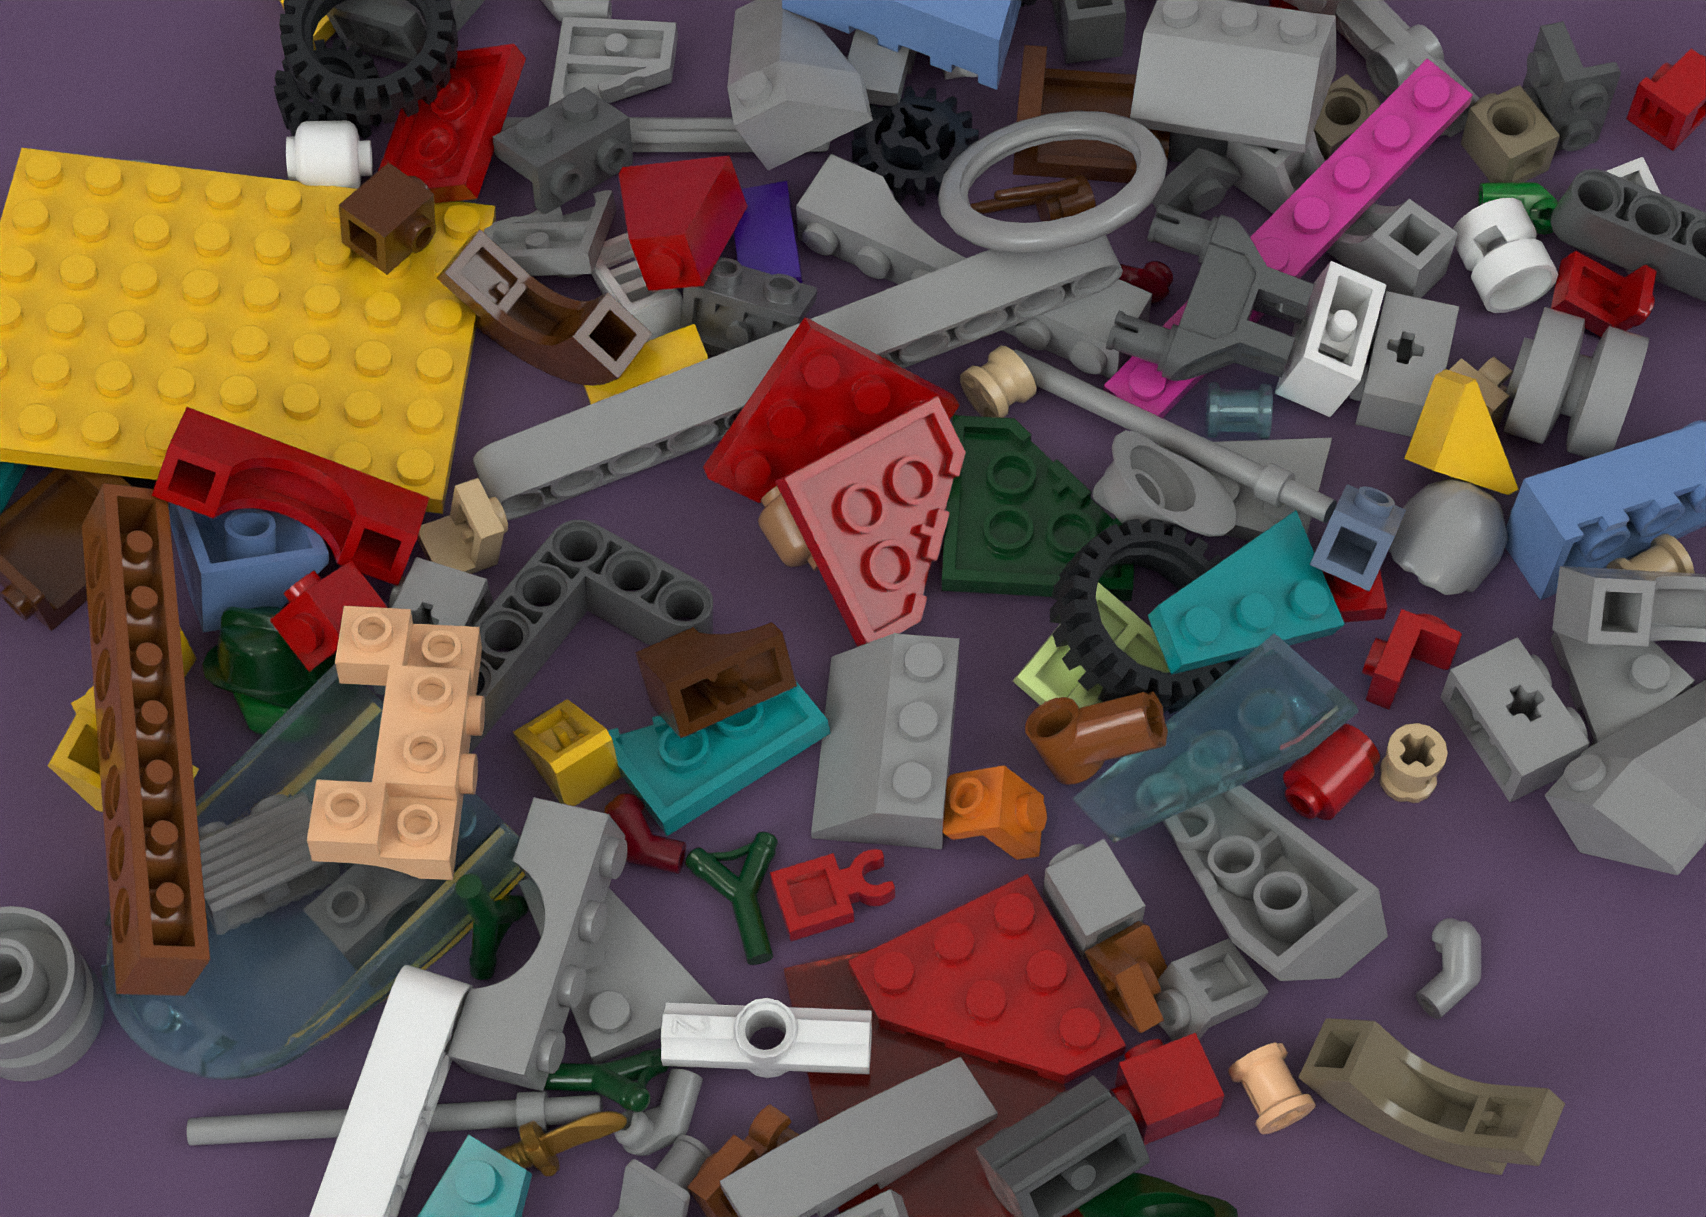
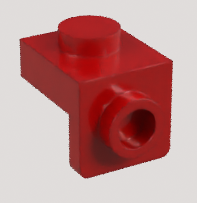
M1574 251L1560 261L1551 309L1584 318L1585 329L1602 337L1609 326L1627 331L1632 327L1641 325L1650 315L1655 303L1653 289L1657 271L1648 265H1643L1626 277H1623L1582 253Z
M1401 609L1388 641L1376 637L1365 661L1362 674L1372 677L1365 701L1390 710L1411 658L1443 670H1449L1462 633L1450 628L1446 622L1436 616L1425 613L1414 614Z

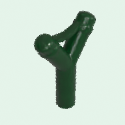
M764 831L758 832L753 842L739 849L728 852L709 853L703 848L697 847L689 852L685 860L686 867L696 877L704 880L732 903L747 963L750 965L762 964L773 958L757 894L770 862L776 854L775 850L778 840L773 834ZM747 855L739 877L720 863V861L735 860Z
M466 874L459 878L455 889L473 919L471 955L469 956L470 974L477 980H488L494 975L497 964L496 952L503 937L513 922L526 915L528 905L525 898L520 895H508L493 901L480 877L475 874Z
M660 1048L645 1050L640 1054L603 1064L561 1063L554 1074L549 1073L544 1090L597 1092L620 1104L624 1109L638 1113L643 1112L650 1104L651 1096L646 1089L647 1083L653 1077L665 1073L669 1066L662 1065Z

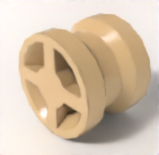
M1000 345L988 355V362L983 366L972 365L960 374V383L967 399L982 417L1004 418L1008 415L1010 405L1014 402L1025 403L1036 394L1037 390L1035 380L1029 368L1007 346Z

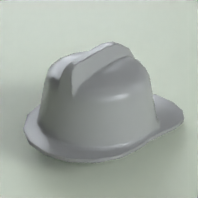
M1125 430L1114 437L1112 444L1114 461L1095 485L1093 498L1098 504L1114 514L1122 524L1127 520L1139 519L1142 526L1150 519L1163 521L1164 530L1171 528L1173 525H1179L1208 537L1224 536L1234 528L1237 519L1234 501L1225 487L1210 472L1194 462L1160 447L1151 439L1138 432Z

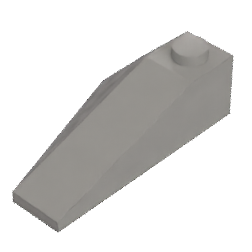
M754 0L735 10L727 83L733 124L768 171L873 121L865 81L814 20L782 9V0Z
M1706 680L1584 750L1578 758L1567 765L1564 774L1544 795L1580 853L1678 876L1706 843Z
M1192 749L1145 787L1147 796L1233 944L1279 981L1340 978L1388 937L1379 889L1196 750Z

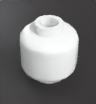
M350 121L302 122L298 126L295 136L286 137L288 180L298 181L307 186H339L358 189L361 185V176L373 175L371 140L359 141L358 130Z

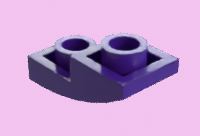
M787 180L742 189L747 208L734 230L738 262L742 266L772 275H788L803 283L800 254L794 228L792 202Z

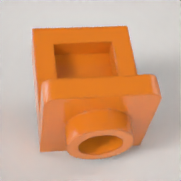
M1005 765L955 773L948 777L943 834L952 840L983 835L1016 860L1040 856L1041 831L1045 828L1047 821L1044 795Z

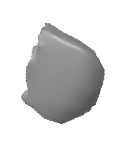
M1457 478L1428 484L1404 505L1403 509L1406 512L1388 550L1391 552L1392 559L1404 571L1414 573L1418 576L1419 582L1425 586L1432 587L1444 595L1459 594L1464 591L1473 592L1498 565L1508 541L1501 505L1479 486Z

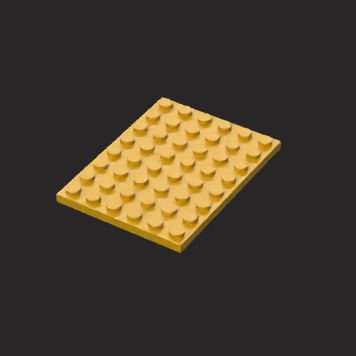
M21 148L0 220V462L157 480L169 443L186 407L428 496L430 498L426 512L443 514L476 333L475 322L478 315L436 277L473 233L478 230L484 232L485 228L496 222V206L461 201L434 203L436 232L426 248L418 253L412 252L386 275L342 243L339 204L357 189L307 186L298 181Z

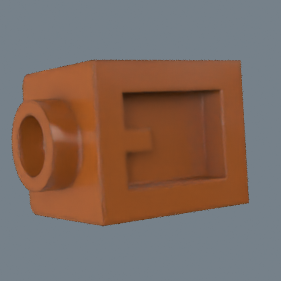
M1138 921L1085 951L1105 998L1114 1012L1140 1034L1164 1021L1154 996L1161 992L1158 979L1167 969V965L1148 925Z

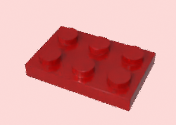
M515 44L457 51L458 58L455 69L450 68L451 79L445 88L436 86L438 97L429 105L422 99L418 100L419 112L407 117L403 109L400 110L378 171L389 162L407 176H415L421 179L434 194V203L477 199L494 152L493 136L501 132L526 61V57Z

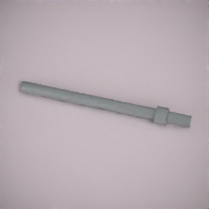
M1017 349L1013 350L1029 368L1036 386L1130 431L1138 432L1155 443L1254 489V496L1277 508L1286 504L1323 523H1327L1331 518L1337 501L1295 481L1296 476L1293 472L1273 463H1269L1265 467Z
M546 1091L518 1092L517 1098L514 1100L437 1104L427 1132L517 1127L519 1132L521 1125L534 1120L544 1133H548L549 1125H566L586 1115L603 1112V1101L601 1095L548 1098ZM348 1109L189 1118L187 1122V1141L189 1146L337 1138Z

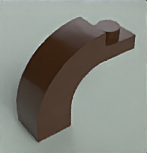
M482 230L476 231L467 239L436 277L479 316L475 322L476 327L489 338L533 367L572 383L595 386L618 379L653 334L608 292L590 301H578L560 295L544 286L527 273Z

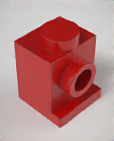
M1691 48L1674 65L1668 62L1664 63L1651 80L1645 77L1638 84L1626 119L1674 151L1706 119V56L1700 55Z

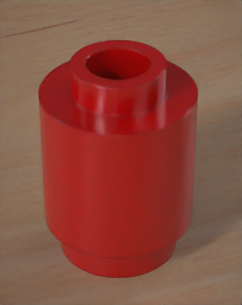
M1342 724L1336 730H1326L1284 772L1283 781L1287 788L1285 790V797L1288 803L1305 818L1314 819L1317 817L1322 820H1332L1374 777V766L1380 761L1378 749L1367 735L1352 725Z

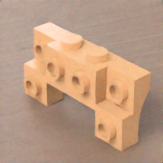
M344 606L335 659L339 683L386 686L372 782L316 780L307 836L312 861L365 864L396 870L419 879L453 880L464 794L474 795L477 786L478 757L477 754L469 753L471 736H482L485 720L484 696L476 695L482 653L479 627L413 624L411 609Z

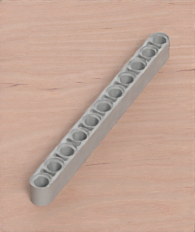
M1106 235L1084 244L1055 251L1016 253L989 249L810 320L894 364L906 368L1096 294L1114 284L1121 277L1123 270ZM800 323L483 447L473 457V464L488 498L496 497L504 509L507 520H513L721 440Z

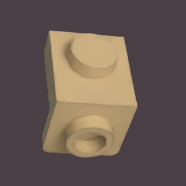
M479 478L455 486L450 515L421 525L417 539L428 561L472 574L498 564L503 536L508 531V522L499 500L496 497L488 498Z

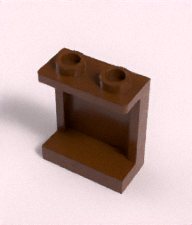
M1024 45L1016 122L1049 113L1068 111L1107 112L1130 118L1137 75L1046 68L1047 46ZM1148 129L1162 144L1168 160L1170 132ZM1073 139L1044 143L1014 153L1013 175L1066 179L1083 175L1087 180L1129 183L1136 173L1137 165L1134 155L1118 145L1098 140Z
M55 468L0 515V584L5 588L0 592V595L8 606L24 621H27L34 615L52 632L87 601L82 524L103 484L132 487L121 476Z

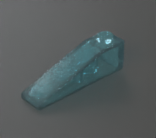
M1274 633L1165 722L1168 729L1165 747L1122 757L1077 794L1073 800L1113 843H1116L1307 755L1356 715L1359 710L1352 700Z

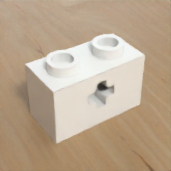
M1330 261L1313 283L1315 285L1301 325L1297 323L1294 325L1291 336L1295 337L1283 376L1282 378L1279 377L1275 394L1328 417L1334 414L1361 381L1386 289V284L1333 261Z

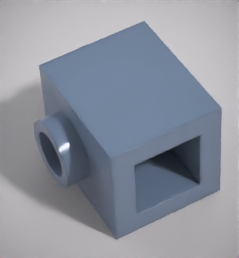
M1347 484L1310 565L1370 591L1406 510L1396 506L1394 500L1389 495L1378 489L1366 486L1357 489Z

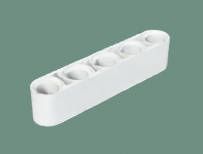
M404 965L400 970L390 991L309 1217L398 1216L452 1063V1059L447 1054L469 989H473L472 985L410 965Z

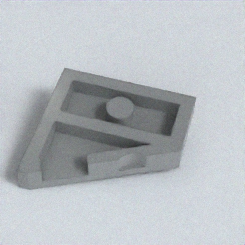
M563 16L549 106L583 87L610 104L672 83L678 41L677 23Z
M603 190L593 193L595 206L566 215L562 214L560 206L547 214L536 210L529 215L514 216L493 222L491 226L484 229V233L531 276L558 275L563 278H573L582 274H593L616 213L612 190Z
M1555 631L1551 637L1559 664L1567 671L1570 677L1569 691L1577 711L1583 710L1594 739L1591 746L1689 690L1695 681L1654 641L1649 642V646L1645 647L1587 644Z

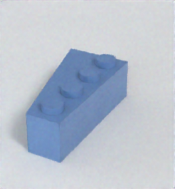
M1698 420L1680 430L1523 480L1506 525L1508 541L1505 548L1540 601L1557 594L1560 566L1607 568V565L1616 558L1629 560L1648 550L1651 541L1661 534H1669L1678 539L1706 526V421Z

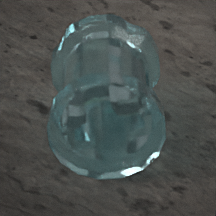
M1209 382L1205 411L1206 437L1216 438L1219 432L1257 433L1259 439H1269L1272 425V385L1261 384L1258 390L1221 389L1218 382Z

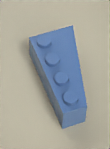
M782 0V9L848 34L855 29L867 32L878 39L879 46L895 52H899L901 47L904 46L930 56V65L951 73L956 66L978 74V83L996 90L1021 6V0Z

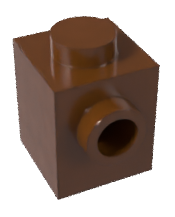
M389 162L339 204L342 243L386 275L412 252L418 253L426 248L436 232L434 194L421 179L415 176H407Z

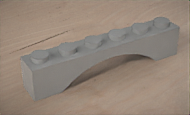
M830 154L796 205L798 240L804 242L811 250L824 256L833 255L856 265L864 274L875 279L885 278L899 285L966 259L938 243L917 226L894 199L883 176L833 154ZM1118 279L1114 284L1096 294L1008 327L1002 331L1017 337L1021 343L1031 349H1045L1071 361L1075 367L1085 373L1101 374L1111 378L1131 357V355L1116 350L1106 349L1111 328L1115 326L1114 320L1120 310L1127 315L1149 322L1152 293Z

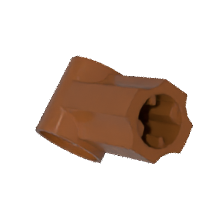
M1142 692L1081 708L1073 699L1067 697L1054 698L1037 707L1028 717L1025 724V733L1056 780L1065 785L1077 784L1089 779L1097 773L1106 760L1165 747L1168 734L1163 715V706L1154 692Z

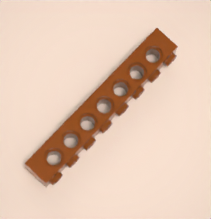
M103 484L82 524L116 994L185 996L210 961L169 505L167 501L152 496L154 489Z

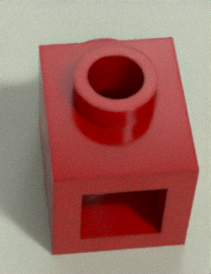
M351 560L323 579L314 570L292 585L283 593L290 603L271 618L270 622L310 672L337 653L344 606L388 607Z
M1196 1033L1165 1045L1161 1039L1145 1041L1128 1050L1124 1054L1125 1060L1119 1062L1115 1080L1116 1088L1110 1089L1109 1092L1112 1097L1115 1096L1131 1113L1144 1145L1219 1115L1224 1093Z

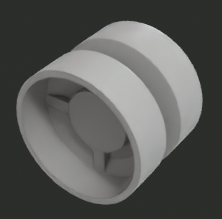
M1544 307L1534 339L1524 337L1506 394L1510 395L1509 398L1513 399L1503 432L1543 444L1552 431L1559 415L1563 414L1571 417L1567 435V452L1591 458L1613 451L1637 385L1647 352L1649 338L1609 326L1599 340L1592 356L1589 357L1580 354L1585 330V319Z
M0 907V1077L21 1082L46 1079L63 1072L75 1064L95 1041L104 1016L103 990L94 971L54 920L39 911L25 907Z

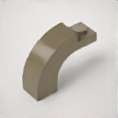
M1326 1018L1298 1077L1339 1111L1378 1134L1431 1158L1462 1168L1496 1175L1503 1174L1507 1163L1540 1166L1565 1106V1103L1549 1088L1487 1084L1449 1073L1412 1053L1376 1021Z

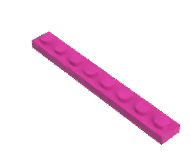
M1427 58L1250 237L1267 267L1300 279L1470 105L1473 94ZM1187 302L1162 327L1171 329L1173 324L1179 325ZM1253 310L1249 321L1257 323L1264 313ZM1132 356L1104 384L1103 390L1163 418L1206 374L1187 380L1173 381L1162 377V373L1157 371V364Z

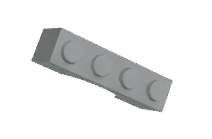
M1314 131L1306 153L1228 141L1226 157L1233 161L1242 176L1234 186L1273 214L1325 162L1318 147ZM1411 199L1397 206H1382L1373 203L1326 252L1351 270L1386 284L1384 294H1386V291L1422 298L1446 274L1458 232Z
M1560 566L1552 630L1587 644L1648 647L1649 642L1660 640L1706 642V574Z
M533 798L513 861L539 887L545 907L544 929L535 952L515 974L490 986L469 989L447 1054L449 1058L466 1072L543 1091L549 1073L554 1074L558 1070L565 1051V1035L562 1031L570 1007L575 1008L578 1006L585 990L586 970L583 966L591 942L597 943L605 928L607 906L604 901L611 879H617L621 875L627 858L625 834L609 814Z

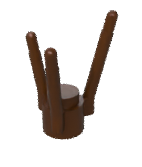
M1077 175L1057 182L997 190L994 193V199L971 203L970 206L978 213L986 214L1036 205L1039 217L1043 222L1079 214L1096 207V202L1088 180L1083 175Z

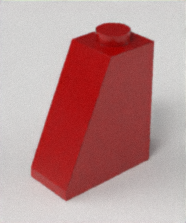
M730 155L622 167L618 174L628 238L648 291L704 286L747 208Z

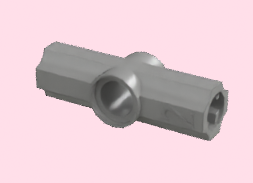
M1342 0L1334 15L1336 16V29L1366 59L1368 74L1376 88L1382 94L1389 97L1428 58L1473 94L1470 105L1440 136L1447 135L1450 138L1465 128L1470 108L1480 98L1446 65L1442 47L1433 32L1420 24L1409 27L1383 0Z

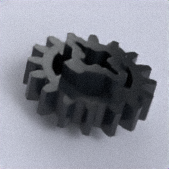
M906 86L904 98H901L900 103L893 107L883 105L882 108H879L876 105L869 104L873 121L854 129V140L851 141L852 161L858 163V166L883 176L889 189L894 191V199L899 205L904 201L906 195H915L918 206H925L927 194L934 192L937 197L939 196L944 174L955 158L979 140V131L972 128V113L970 110L957 113L956 97L951 96L941 103L936 101V88L930 87L924 97H916L912 86ZM953 147L951 153L949 154V148Z

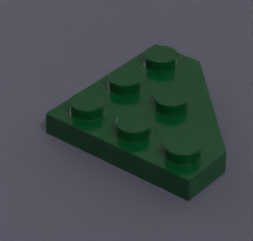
M953 415L952 426L966 453L960 475L953 479L946 511L950 513L944 537L942 591L1051 597L1054 585L1061 578L1059 576L1075 554L1106 528L1117 524L1119 527L1122 523L1117 518L1113 520L1091 499V491L1058 459L1053 462L1031 441L1032 434L1015 418ZM1117 564L1105 570L1098 582L1118 600L1132 601L1134 564Z

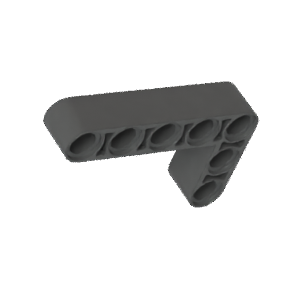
M1587 169L1576 175L1551 213L1550 223L1553 232L1560 240L1633 272L1643 265H1648L1657 271L1655 281L1706 302L1705 212L1603 170Z
M571 520L562 523L551 533L473 626L480 628L482 643L476 694L485 698V720L482 736H471L469 753L474 751L587 611L651 646L692 627L698 632L713 634V596L709 588L699 580L593 522ZM576 559H585V560H586V561H583V562H573V560H576ZM628 588L640 589L638 591H624ZM539 603H550V604H551V605H548V606H545V607H537V606H534V605L539 604ZM681 617H689V618H692V619H694V620H691V621H678V620H675V619H678V618H681ZM501 648H514V649H515V650H512V651H509V652H497V651H496V650L501 649Z

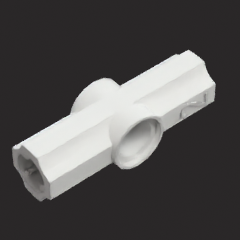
M770 998L756 999L745 1006L665 1003L661 1028V1061L663 1066L747 1069L754 1075L764 1078L778 1077L787 1071L869 1074L872 1044L871 1010L787 1007L779 1000ZM764 1027L778 1028L785 1034V1038L780 1045L768 1050L757 1049L749 1041L756 1031Z

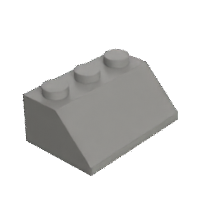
M1157 0L1143 33L1130 119L1148 129L1306 153L1336 71V16L1226 0Z
M894 633L831 657L825 717L828 719L831 733L824 737L821 743L811 838L942 849L946 789L950 771L959 674L960 638Z

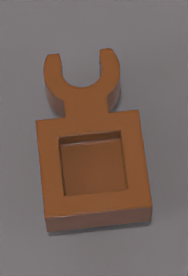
M771 1104L767 1105L753 1120L748 1136L744 1140L733 1134L718 1152L712 1154L703 1162L697 1176L687 1188L707 1217H738L721 1189L720 1180L799 1136L798 1133L788 1127L792 1122L790 1117Z

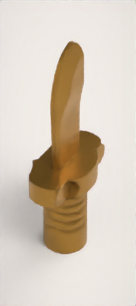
M613 1111L596 1112L544 1134L536 1121L533 1120L519 1127L521 1141L499 1149L496 1152L524 1169L534 1165L544 1176H553L560 1168L556 1154L621 1130L627 1124V1117Z

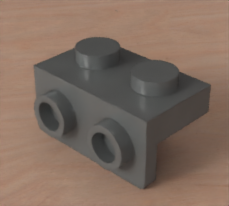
M1564 21L1540 26L1533 52H1530L1527 56V73L1522 88L1559 133L1560 137L1555 151L1563 149L1566 151H1576L1595 143L1599 139L1621 71L1616 62L1584 68Z
M585 87L493 136L495 156L532 182L535 207L544 214L618 174L622 167L631 166L633 163L630 118Z

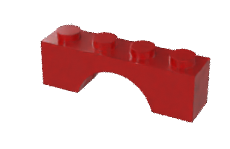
M186 407L169 443L152 493L153 497L213 519L225 512L244 508L263 509L286 515L305 524L319 534L330 546L337 564L343 566L352 560L361 573L396 586L400 582L418 538L430 498Z

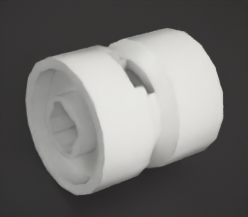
M1500 198L1486 202L1464 215L1453 227V230L1458 232L1454 245L1466 269L1472 271L1471 279L1488 311L1507 313L1521 309L1537 301L1556 283L1558 277L1557 270L1543 243L1536 240V229L1521 201L1515 198Z

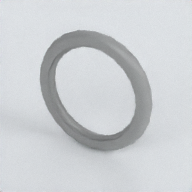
M1068 111L1040 115L1020 120L993 131L974 142L955 158L943 176L938 196L940 212L957 235L974 245L995 251L1032 253L1072 247L1112 233L1135 219L1147 208L1163 185L1167 158L1159 140L1145 126L1128 117L1097 111ZM1082 139L1115 144L1131 152L1137 165L1136 173L1132 180L1115 196L1079 214L1052 221L1019 223L989 218L973 210L968 198V191L976 178L990 166L1013 153L1053 141Z

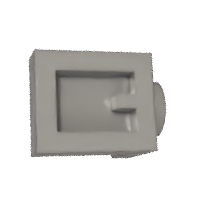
M1228 938L1171 962L1158 979L1161 992L1155 995L1154 998L1164 1018V1021L1158 1024L1165 1029L1172 1041H1175L1193 1033H1196L1198 1039H1200L1208 1028L1257 1007L1268 994V990Z

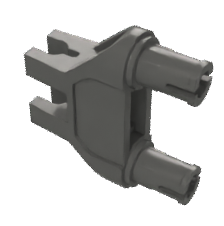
M1160 203L1156 210V218H1153L1147 241L1157 242L1199 257L1198 263L1202 264L1179 325L1173 324L1172 328L1168 329L1127 315L1119 310L1114 320L1115 326L1111 328L1106 349L1116 350L1157 364V371L1162 373V377L1173 381L1198 377L1232 363L1282 378L1295 337L1249 321L1251 314L1255 310L1301 325L1315 284L1267 267L1247 232L1234 218L1221 214L1220 217L1214 216L1212 221Z

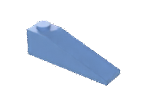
M168 502L170 525L188 592L203 633L220 630L221 616L225 609L231 606L246 609L260 606L282 608L288 602L283 594L287 589L314 570L318 574L329 563V553L323 538L305 524L286 515L263 509L244 508L225 512L213 519Z

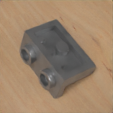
M721 257L716 262L704 286L684 288L679 329L695 324L706 353L717 356L801 323L816 301L817 288L800 283L788 275H772L742 266L736 260Z

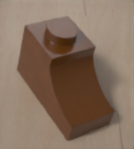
M773 622L750 630L729 634L701 633L692 627L635 652L651 706L680 738L686 737L797 686L783 632Z

